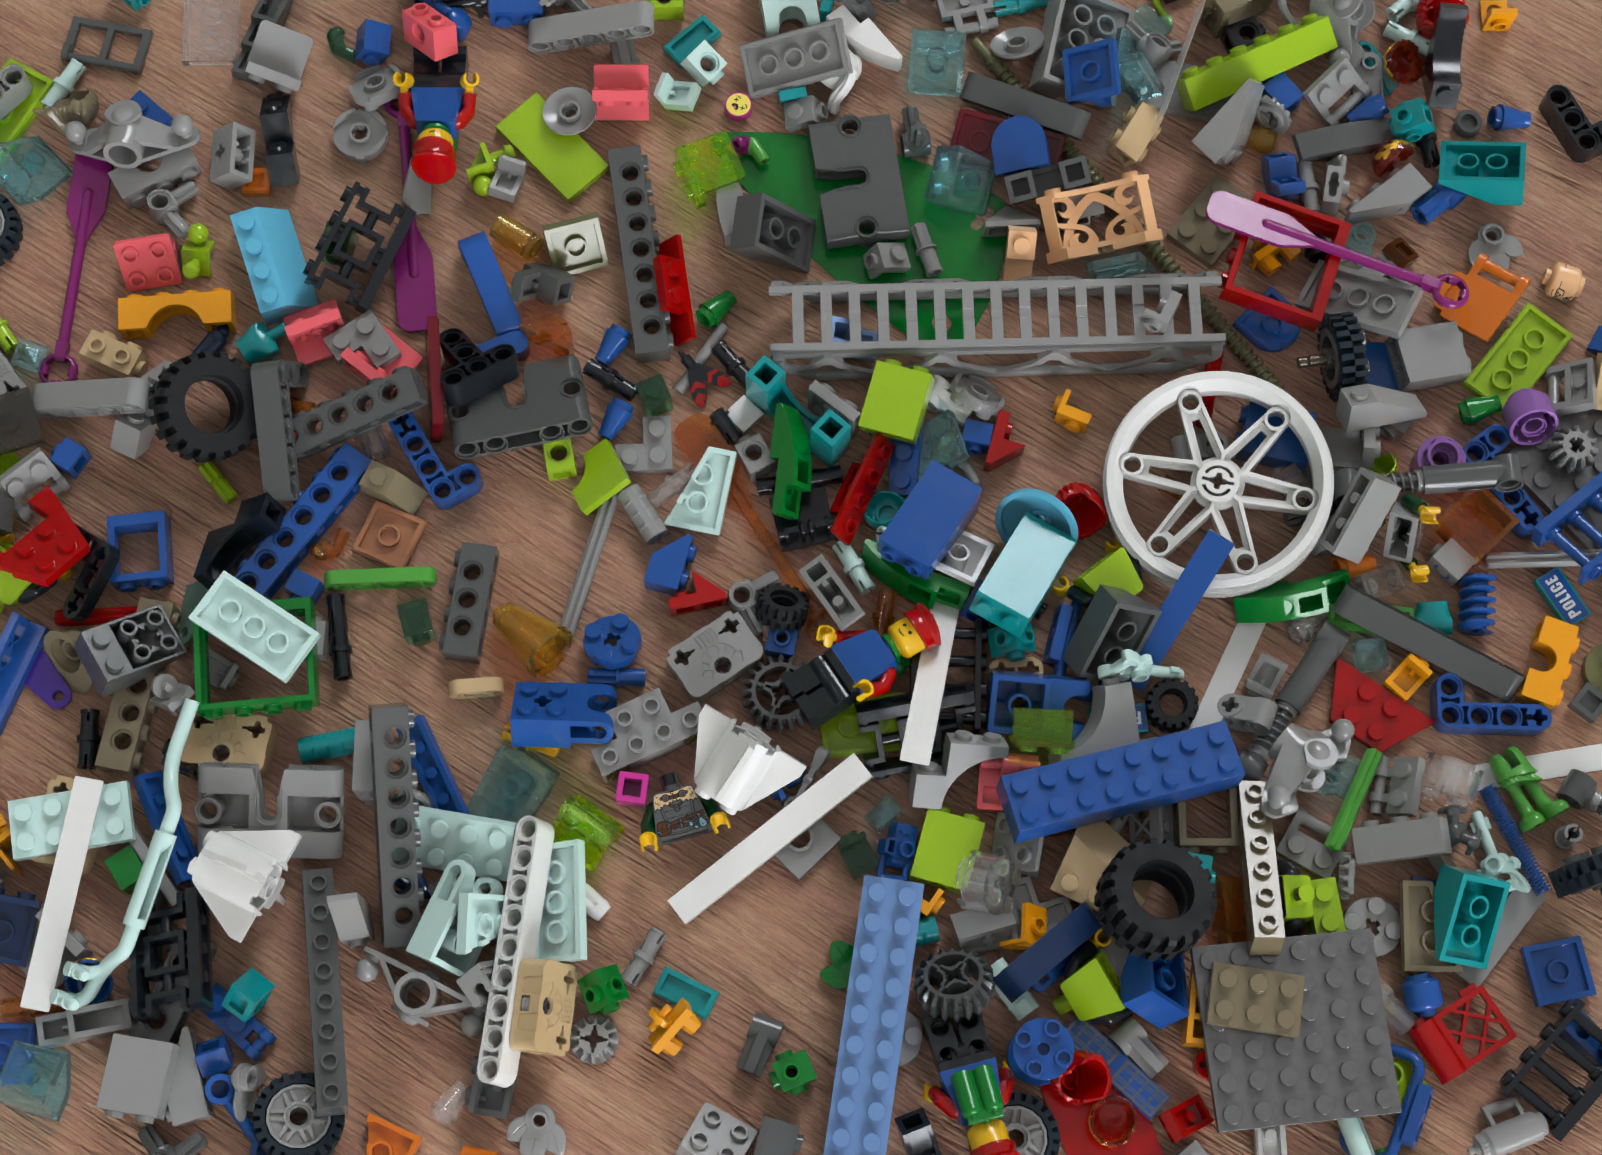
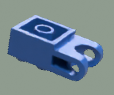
M990 669L985 729L987 732L1076 739L1085 726L1080 721L1065 718L1063 707L1065 702L1071 697L1088 695L1091 691L1092 682L1080 677ZM1017 697H1020L1024 704H1019L1018 709H1014L1011 703Z
M516 682L510 717L512 747L571 748L572 743L602 744L609 742L614 734V723L606 711L615 708L617 705L618 696L616 690L606 684ZM599 697H606L609 699L607 701H595ZM601 726V727H603L605 730H603V731H598V730L594 729L593 727Z

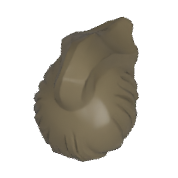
M90 89L86 91H72L69 98L57 101L50 108H35L33 113L44 116L64 136L66 125L72 121L81 122L85 125L86 130H89L90 124L98 114V96Z

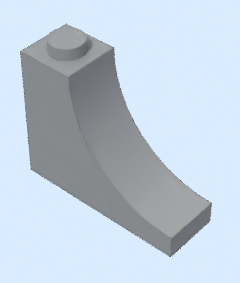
M1120 677L1102 679V685L1092 686V707L1085 727L1079 736L1068 746L1048 754L1049 764L1140 742L1132 683L1120 682Z

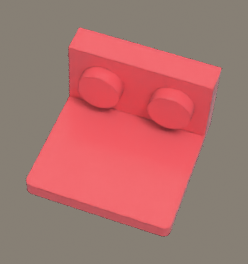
M383 325L382 327L397 346L402 357L383 369L380 367L376 369L364 350L353 352L347 347L340 354L345 367L365 383L374 378L388 377L392 375L394 369L402 366L416 369L423 362V357ZM397 387L391 391L390 397L397 390Z

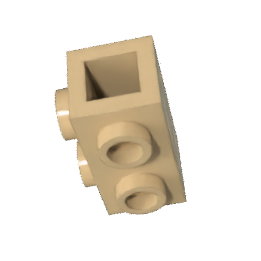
M1143 101L1135 106L1130 105L1121 117L1124 120L1121 126L1115 128L1108 138L1110 144L1105 151L1126 167L1136 162L1140 163L1148 152V149H1146L1150 140L1153 141L1160 133L1162 127L1159 125L1164 116L1155 125L1158 109L1154 105Z
M92 329L79 351V355L85 363L118 378H140L146 374L148 369V359L142 352V347L130 341L127 344L120 342L117 336L105 330L100 333Z

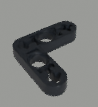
M75 524L88 544L92 541L91 552L82 558L86 563L64 603L63 614L70 620L82 623L89 618L119 562L120 552L117 547L86 528ZM94 577L93 585L88 588L90 580Z

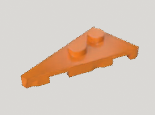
M370 1112L367 1116V1155L416 1154L423 1140L422 1137Z

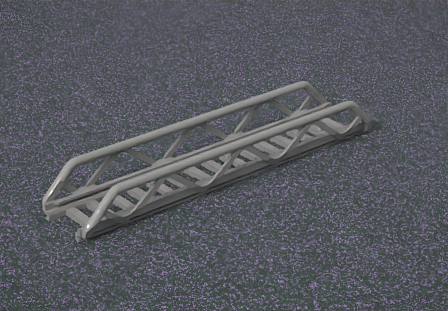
M1202 271L1193 275L1184 273L1137 274L1127 278L1081 279L1074 276H1032L1013 281L971 282L961 278L913 279L903 283L858 284L850 281H807L791 284L786 281H771L769 296H792L793 343H770V359H773V362L786 373L813 381L871 380L874 369L844 363V358L924 356L923 362L904 367L912 369L914 365L929 369V373L932 376L936 374L943 378H954L957 373H963L961 377L968 378L970 374L979 377L1175 373L1215 361L1222 356L1226 333L1203 334L1200 287L1221 286L1222 277L1218 276L1217 271ZM1187 288L1190 334H1174V320L1172 318L1165 334L1146 335V328L1139 322L1144 309V295L1159 294L1161 301L1162 297L1168 299L1172 290L1177 292ZM1115 295H1131L1134 335L1118 336ZM1075 296L1077 337H1061L1059 297ZM1087 296H1103L1105 336H1089ZM1018 297L1020 338H1004L1002 298ZM1030 297H1046L1048 337L1032 338ZM974 298H990L992 339H975ZM803 299L811 302H820L821 342L804 343ZM933 299L935 340H918L917 300ZM945 299H962L963 339L947 340ZM888 300H905L907 340L890 341ZM848 301L850 342H833L832 302ZM860 301H877L878 341H861ZM1208 349V352L1188 357L1183 354V350ZM1070 352H1151L1149 357L1125 363L1092 364L1070 358ZM1037 353L1038 359L1006 366H978L957 360V355ZM811 358V364L804 366L786 361V359ZM1161 358H1174L1177 360L1172 362H1156ZM1049 360H1059V361L1065 363V364L1041 365V364L1046 363V362L1049 361ZM935 363H947L953 367L930 366H932ZM833 365L834 367L838 368L830 370H815L821 366Z

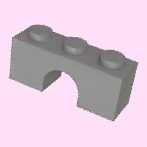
M188 147L162 156L161 165L155 171L142 172L137 167L130 169L117 167L108 172V175L126 206L131 210L144 206L147 203L148 194L156 189L171 191L174 186L183 181L186 182L194 179L198 173L202 172V169Z

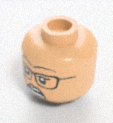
M1556 262L1551 269H1545L1541 278V284L1545 285L1544 292L1547 296L1569 302L1574 297L1578 298L1580 296L1586 278L1582 276L1580 268L1563 262Z

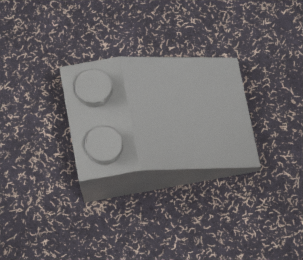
M1249 78L1192 140L1215 164L1223 166L1234 165L1242 157V150L1247 144L1265 87L1261 82Z

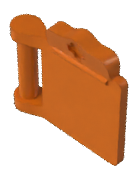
M1481 253L1467 275L1461 272L1452 274L1461 278L1469 289V298L1466 304L1460 308L1449 309L1439 305L1434 300V306L1438 311H1441L1440 317L1447 322L1456 321L1458 328L1484 342H1488L1517 300L1525 292L1531 279L1524 275L1519 277L1491 262L1489 256ZM1484 270L1514 286V289L1511 293L1479 276V274ZM1444 282L1439 293L1443 298L1447 297L1458 301L1459 291L1461 290L1457 285L1453 286Z

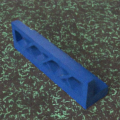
M13 611L0 636V736L25 686V680L39 652L42 650L44 636L51 631L47 627L28 621L21 614Z

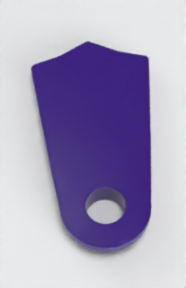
M41 650L24 684L51 708L63 709L71 702V689L45 651ZM58 693H64L61 701H55V696Z

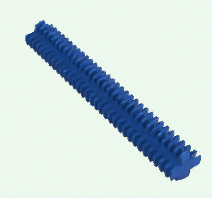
M1494 783L1479 791L1481 792L1480 795L1484 802H1486L1485 804L1488 805L1487 808H1489L1491 815H1493L1492 817L1495 818L1494 820L1500 831H1502L1503 837L1508 841L1507 844H1510L1508 846L1513 851L1512 853L1515 854L1514 857L1520 860L1521 870L1526 874L1525 877H1528L1527 881L1533 887L1534 893L1537 894L1536 897L1551 890L1552 888L1548 889L1551 885L1546 886L1549 881L1544 882L1547 878L1542 879L1545 874L1541 875L1543 871L1539 872L1541 868L1537 869L1540 865L1535 866L1538 862H1533L1536 858L1531 859L1534 856H1530L1532 851L1528 852L1530 848L1526 849L1529 845L1524 846L1527 843L1522 842L1525 838L1520 839L1523 835L1519 836L1521 832L1517 833L1520 830L1519 828L1515 829L1518 825L1513 826L1516 823H1512L1514 818L1510 819L1512 815L1508 816L1510 812L1506 813L1509 809L1504 810L1507 805L1502 806L1505 804V802L1501 803L1503 799L1499 800L1502 796L1497 797L1500 794L1495 793L1498 789L1493 790L1496 788V786L1492 787Z

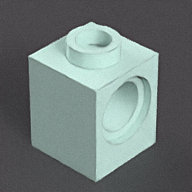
M703 40L680 63L702 87L709 82L714 85L725 74L722 69L728 64L706 40ZM701 60H706L710 64V71L702 69Z

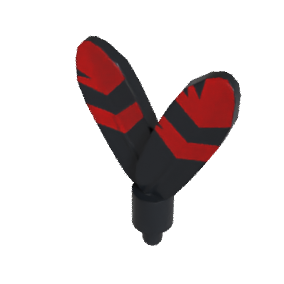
M682 350L678 351V355L682 358L680 360L681 363L688 370V380L693 401L699 408H704L707 402V391L704 381L718 387H727L731 384V381L723 372L696 363L689 354L686 355Z

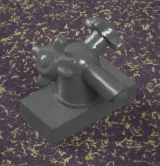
M1458 805L1439 808L1438 814L1447 815L1451 848L1461 842L1467 845L1465 855L1470 856L1472 851H1475L1480 845L1482 831L1477 828L1474 835L1467 833L1468 824L1459 822V814H1466V808H1461ZM1449 854L1427 857L1438 875L1442 864L1457 867Z

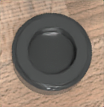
M1473 110L1459 112L1453 121L1454 132L1459 137L1465 139L1475 137L1482 127L1480 115Z

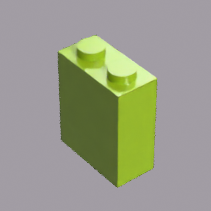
M886 359L885 362L877 360L858 423L859 428L864 432L871 434L880 433L884 437L916 445L935 382L934 377L929 373V369L916 365L912 369L902 367L901 362L893 359Z
M943 806L941 809L928 808L909 881L923 883L924 885L966 896L985 823L980 822V817L972 814L963 813V816L951 814L952 810Z

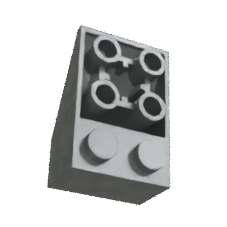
M161 604L80 632L74 647L101 697L125 689L187 654L185 646Z

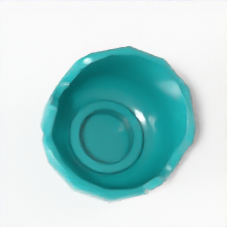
M883 490L873 494L864 513L867 523L875 530L879 526L887 527L905 500L897 493Z

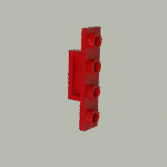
M676 234L660 243V255L653 258L660 310L670 312L671 333H673L674 346L680 347L695 339L696 333L681 235Z
M880 433L874 435L862 463L852 462L830 509V512L836 517L830 532L844 545H850L895 449V446Z

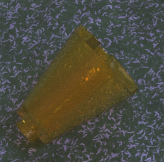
M512 602L500 604L493 613V625L526 670L534 677H536L537 673L540 676H544L554 670L565 657L562 654L565 646L570 649L573 635L569 629Z

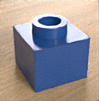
M966 419L960 449H964L966 453L971 455L988 454L994 424Z
M65 437L62 442H59L53 448L49 460L57 469L76 480L92 456L83 446Z
M296 568L284 587L290 596L289 598L311 597L315 606L325 590L320 580Z
M776 628L775 630L769 629L765 656L778 658L779 655H784L786 660H789L791 656L794 657L799 630L794 628L793 632H788V630L779 632V629ZM779 635L785 636L787 641L780 643L776 638Z
M226 1035L196 1044L195 1059L203 1078L216 1074H225L229 1069L233 1068L234 1055Z

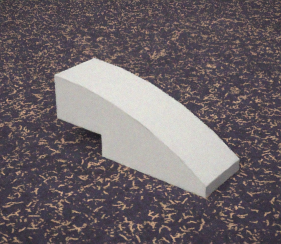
M841 5L826 16V21L842 18L848 48L851 52L880 67L896 72L901 69L903 56L869 18L859 23L844 5Z

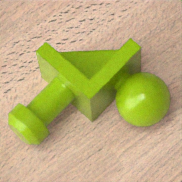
M485 142L479 143L480 150L471 167L466 169L469 183L471 186L473 185V190L477 195H488V189L492 182L491 179L495 175L493 164L499 162L502 154L515 158L513 147L509 144L504 145V149L489 154Z
M195 223L189 227V239L181 248L182 274L187 279H195L197 276L211 277L212 275L210 254L215 248L216 243L213 240H207L209 231L201 223Z

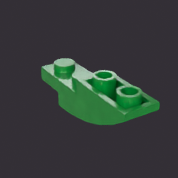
M778 402L776 403L772 442L770 445V458L778 461L772 514L788 520H798L801 493L811 491L812 459L810 443L799 411Z
M869 539L865 540L860 558L865 562V567L890 589L915 603L923 604L929 609H933L935 602L963 611L971 585L935 573L934 571L927 580L921 576H913L907 572L904 566L884 559L877 551L878 542Z
M1341 569L1291 585L1287 580H1283L1254 593L1232 597L1235 620L1237 623H1268L1300 619L1329 612V605L1334 604L1344 586L1350 584L1349 573L1346 569Z

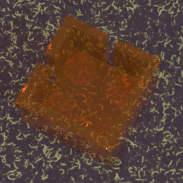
M1488 489L1467 491L1437 520L1439 524H1434L1431 529L1445 542L1452 537L1477 560L1472 566L1473 568L1521 520Z

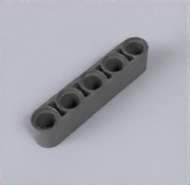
M974 72L968 73L959 97L968 103L1009 117H1030L1037 121L1044 129L1080 141L1091 117V113L1080 108Z

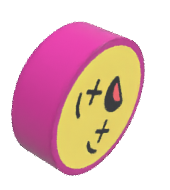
M732 93L725 101V112L730 119L743 121L751 115L752 101L745 93Z

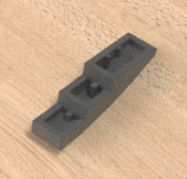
M293 0L258 1L251 14L252 23L241 42L242 51L231 69L232 77L258 85L259 82L248 78L249 73L244 71L260 22L268 20L284 27Z
M1391 118L1343 123L1292 136L1299 161L1331 160L1340 154H1344L1347 157L1350 154L1373 153L1377 148L1392 144V140L1400 138L1394 136L1389 128Z

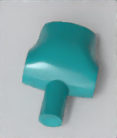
M257 322L250 326L240 339L235 341L249 365L252 366L253 363L261 360L273 359L280 353L275 340L286 334L284 327L287 325L285 322L280 323L270 331L263 322Z
M1447 601L1416 603V619L1448 635L1453 634V621L1448 610Z

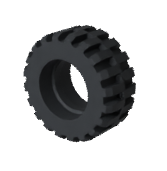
M202 351L173 362L169 365V368L159 374V381L153 384L150 391L154 394V397L149 400L148 408L153 409L154 415L149 418L151 425L157 424L159 431L155 433L158 439H165L168 442L166 445L168 450L171 452L178 451L180 453L179 457L185 460L194 459L196 463H206L233 457L252 445L251 440L257 438L251 369L247 368L244 370L241 367L243 361L236 357L229 359L228 354L223 352L213 354L212 351ZM195 382H211L218 386L226 395L230 407V416L227 425L222 431L207 434L196 428L189 420L185 410V396L188 388Z
M1147 838L1144 843L1141 840H1137L1128 847H1123L1103 871L1096 885L1097 893L1094 896V905L1100 907L1096 915L1100 923L1104 922L1106 925L1103 929L1108 937L1113 936L1117 940L1115 944L1119 948L1123 949L1125 946L1130 949V955L1139 957L1143 954L1146 955L1145 959L1150 961H1156L1160 956L1164 961L1171 960L1176 955L1181 956L1188 952L1211 926L1214 920L1213 914L1217 911L1218 902L1214 899L1217 895V889L1215 884H1210L1212 875L1209 869L1204 870L1201 866L1203 861L1197 855L1195 857L1191 856L1188 853V848L1182 845L1178 848L1174 846L1173 841L1164 839L1162 843H1158L1157 838ZM1137 880H1150L1164 886L1173 895L1177 903L1178 918L1161 919L1146 912L1134 896L1133 882Z

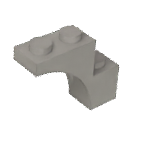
M165 360L140 377L150 383L146 411L144 413L123 414L115 420L110 449L134 460L150 449V444L157 424L151 425L149 418L154 415L153 409L148 408L149 400L154 397V394L150 391L153 384L159 381V374L169 368V365L173 362Z
M956 730L955 733L946 732L941 765L930 761L929 766L912 763L908 789V799L911 806L941 809L949 787L964 771L983 761L1008 758L1009 746L1005 738L993 732H986L984 735H974L966 730Z

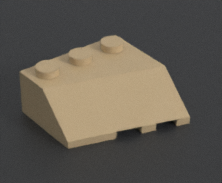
M1105 821L1076 828L1050 889L1081 904L1085 901L1090 908L1098 911L1100 907L1094 905L1097 882L1116 854L1123 847H1128L1130 844ZM1137 880L1132 884L1134 896L1141 907L1152 881Z

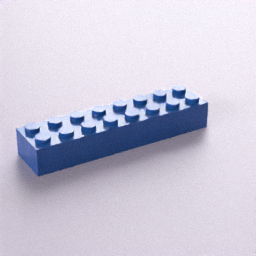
M1224 720L1000 777L996 791L1015 844L1232 789L1239 786L1246 773Z

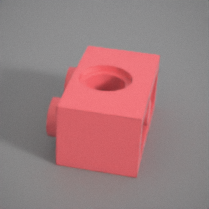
M425 2L414 4L412 7L402 10L405 41L435 62L458 53L456 23Z

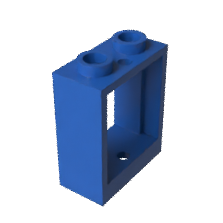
M161 510L107 516V541L117 547L118 550L119 535L158 531L160 570L121 574L119 559L109 579V583L122 593H132L137 591V588L142 587L159 590L165 588L166 585L174 584L171 518L168 514Z

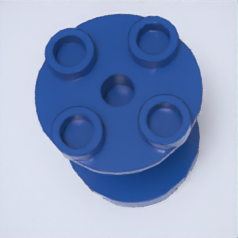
M1048 1018L1032 1019L1022 1025L1010 1040L1006 1053L1007 1064L1014 1076L1029 1085L1043 1086L1051 1083L1050 1080L1061 1076L1071 1065L1074 1055V1042L1069 1031L1059 1021Z

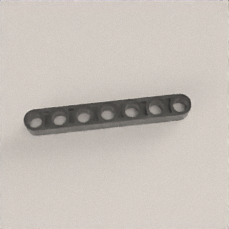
M1350 584L1344 586L1332 608L1340 616L1505 701H1512L1525 679L1522 673Z

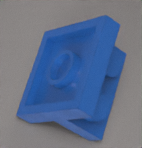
M1109 38L1062 50L1066 103L1075 105L1092 101L1101 108L1112 106L1111 96L1121 94L1117 40Z

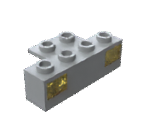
M658 687L606 711L613 720L616 739L591 750L604 783L618 778L620 771L631 772L696 742L699 714L702 710L699 702L697 701L671 713Z

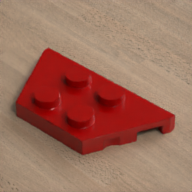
M1340 658L1335 662L1329 722L1333 724L1338 719L1350 720L1355 728L1352 738L1367 748H1375L1380 752H1384L1397 743L1430 727L1434 722Z

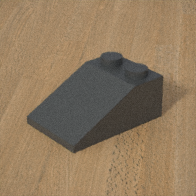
M763 192L737 196L730 250L748 259L802 273H809L816 220Z

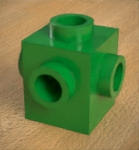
M617 964L595 969L577 980L590 1014L600 1011L604 1015L613 1013L620 1009L619 1003L630 998Z
M805 1049L793 1054L792 1050H788L775 1056L777 1062L771 1064L773 1071L768 1073L775 1090L781 1088L783 1095L790 1092L791 1097L807 1091V1084L817 1080L816 1073ZM794 1069L797 1075L792 1078L788 1077L786 1071Z

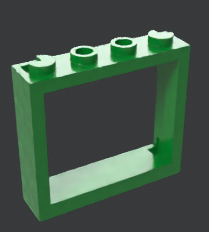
M311 597L270 600L294 617L305 616V624L317 631L315 603ZM193 623L195 701L200 702L197 712L202 717H205L206 720H219L223 718V715L235 714L236 717H250L253 715V712L264 711L265 714L274 715L282 713V709L292 708L297 712H306L312 710L313 706H320L317 643L307 655L308 694L211 703L208 632Z

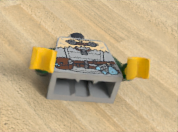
M1406 493L1400 495L1390 511L1383 557L1400 561L1404 568L1410 571L1412 583L1428 582L1427 575L1430 573L1428 565L1417 566L1418 561L1414 556L1423 537L1425 524H1439L1436 514H1440L1441 509L1440 507L1429 506V502L1423 500L1417 494Z

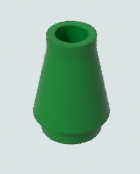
M725 290L723 293L701 303L696 311L697 319L708 329L713 326L717 327L731 307L737 303L736 297L731 291Z
M1498 395L1464 398L1463 402L1457 403L1463 425L1468 423L1473 425L1502 411Z

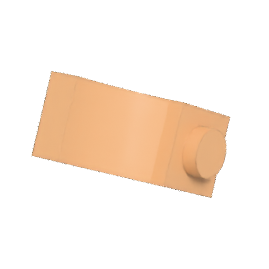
M1008 225L1002 281H1013L1024 277H1031L1037 240L1036 227Z

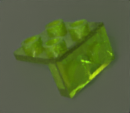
M720 131L675 148L676 162L672 163L677 178H683L685 182L683 186L685 197L688 202L693 201L696 209L706 206L707 193L737 183L745 178L744 169L725 131Z

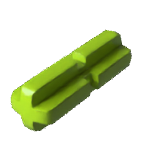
M213 462L202 463L199 466V471L209 484L213 486L225 504H230L237 499L238 494Z

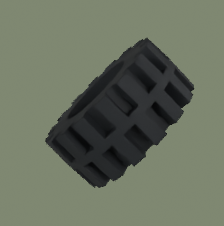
M776 583L775 586L768 584L767 588L763 587L759 591L755 609L756 619L762 621L763 626L769 625V629L775 630L776 628L779 629V632H784V630L793 632L794 628L799 630L806 622L810 603L809 597H805L806 593L804 591L799 592V588H791L789 584H785V586H782L781 583Z
M1170 677L1165 678L1163 681H1158L1148 692L1145 699L1147 719L1152 721L1151 724L1154 727L1158 726L1160 731L1167 730L1168 733H1174L1177 730L1178 732L1182 731L1196 717L1199 710L1198 695H1195L1196 690L1193 687L1190 688L1187 681L1181 682L1180 678L1176 677L1174 679H1170ZM1174 694L1182 700L1184 709L1180 715L1169 716L1161 710L1160 700L1164 695Z

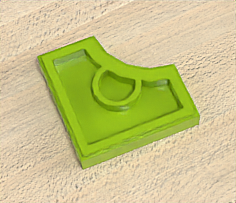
M606 438L583 455L585 460L584 475L580 483L571 491L581 511L586 515H589L631 483L611 442Z

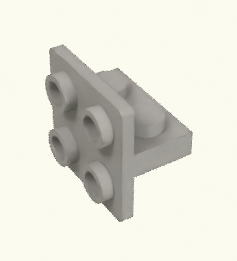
M999 812L997 814L989 869L993 871H1011L1024 877L1030 876V878L1038 879L1045 836L1014 844L1004 812Z

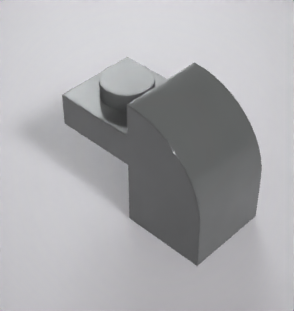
M526 263L522 271L515 272L511 283L510 299L522 302L537 298L551 306L568 303L571 301L576 276L550 265Z

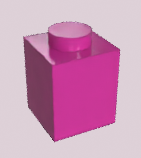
M620 771L615 798L616 805L645 809L650 780L649 775Z

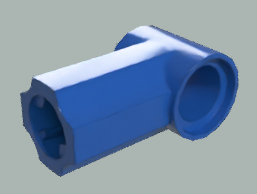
M1437 182L1431 191L1416 202L1410 210L1413 218L1419 224L1427 226L1447 209L1449 211L1454 209L1467 197V194Z

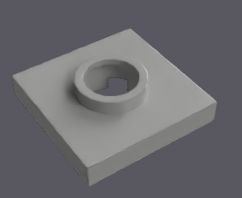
M819 819L807 829L811 837L807 846L797 848L789 843L774 855L798 881L841 841V838L822 819Z

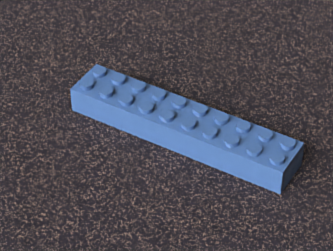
M864 875L823 1155H886L924 890L923 883Z

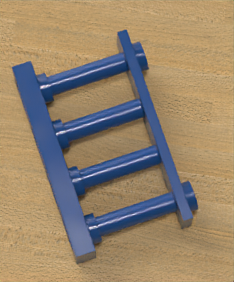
M1602 472L1536 524L1531 537V541L1538 547H1541L1547 541L1549 543L1554 542L1582 568L1578 583L1581 585L1589 579L1594 581L1602 574V552L1591 560L1561 534V529L1567 524H1574L1602 549V533L1582 516V512L1588 507H1595L1602 513Z

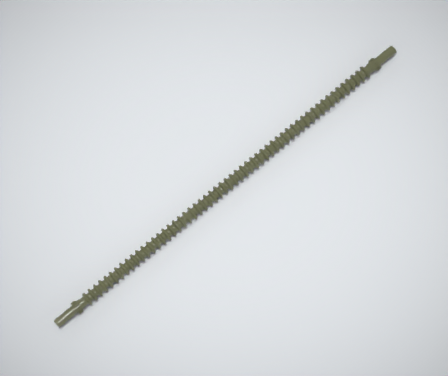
M979 37L971 42L970 45L986 62V68L996 74L997 80H1002L1001 82L1024 89L1023 84L1019 85V79H1014V73H1009V67H1004L1001 63V58L996 55L994 56ZM1066 136L1062 154H1066L1065 159L1083 156V153H1078V147H1073L1074 142H1069V137ZM1088 164L1092 180L1091 186L1103 184L1104 177H1099V171L1093 170L1094 165ZM1114 189L1101 193L1113 198ZM1160 241L1141 245L1143 248L1147 247L1146 253H1152V259H1157V265H1162V271H1167V274H1186L1185 270H1180V264L1175 265L1176 260L1174 258H1169L1170 253L1164 252L1165 247L1159 246ZM1187 288L1183 289V295L1187 294ZM1200 293L1201 312L1204 313L1203 318L1209 319L1208 324L1214 325V331L1218 330L1219 333H1226L1225 343L1229 342V348L1235 349L1234 354L1240 355L1239 360L1245 361L1244 366L1251 368L1250 373L1255 372V377L1270 382L1284 390L1285 385H1279L1280 379H1274V372H1268L1269 367H1264V361L1258 360L1259 355L1252 353L1253 348H1247L1248 342H1242L1243 337H1238V331L1231 329L1232 324L1228 325L1226 323L1227 318H1221L1222 312L1217 313V307L1211 306L1212 301H1207L1206 294L1202 295Z

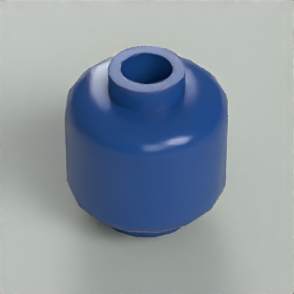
M1429 972L1405 976L1406 981L1401 984L1400 991L1406 1011L1410 1013L1417 1012L1418 1018L1435 1015V1008L1443 1004V996L1438 979L1435 976H1429Z

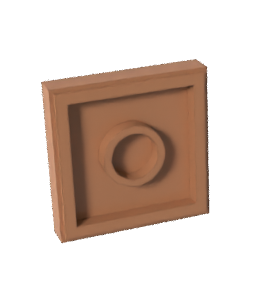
M375 500L351 551L388 568L408 567L428 526V522L379 500Z

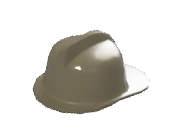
M75 627L64 632L58 630L49 631L44 636L43 643L57 671L72 691L77 693L87 692L93 682L74 649L80 631Z

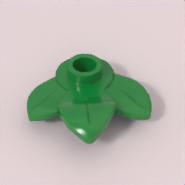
M833 941L830 945V958L833 965L823 969L820 972V976L826 984L834 989L848 988L853 946L845 941Z

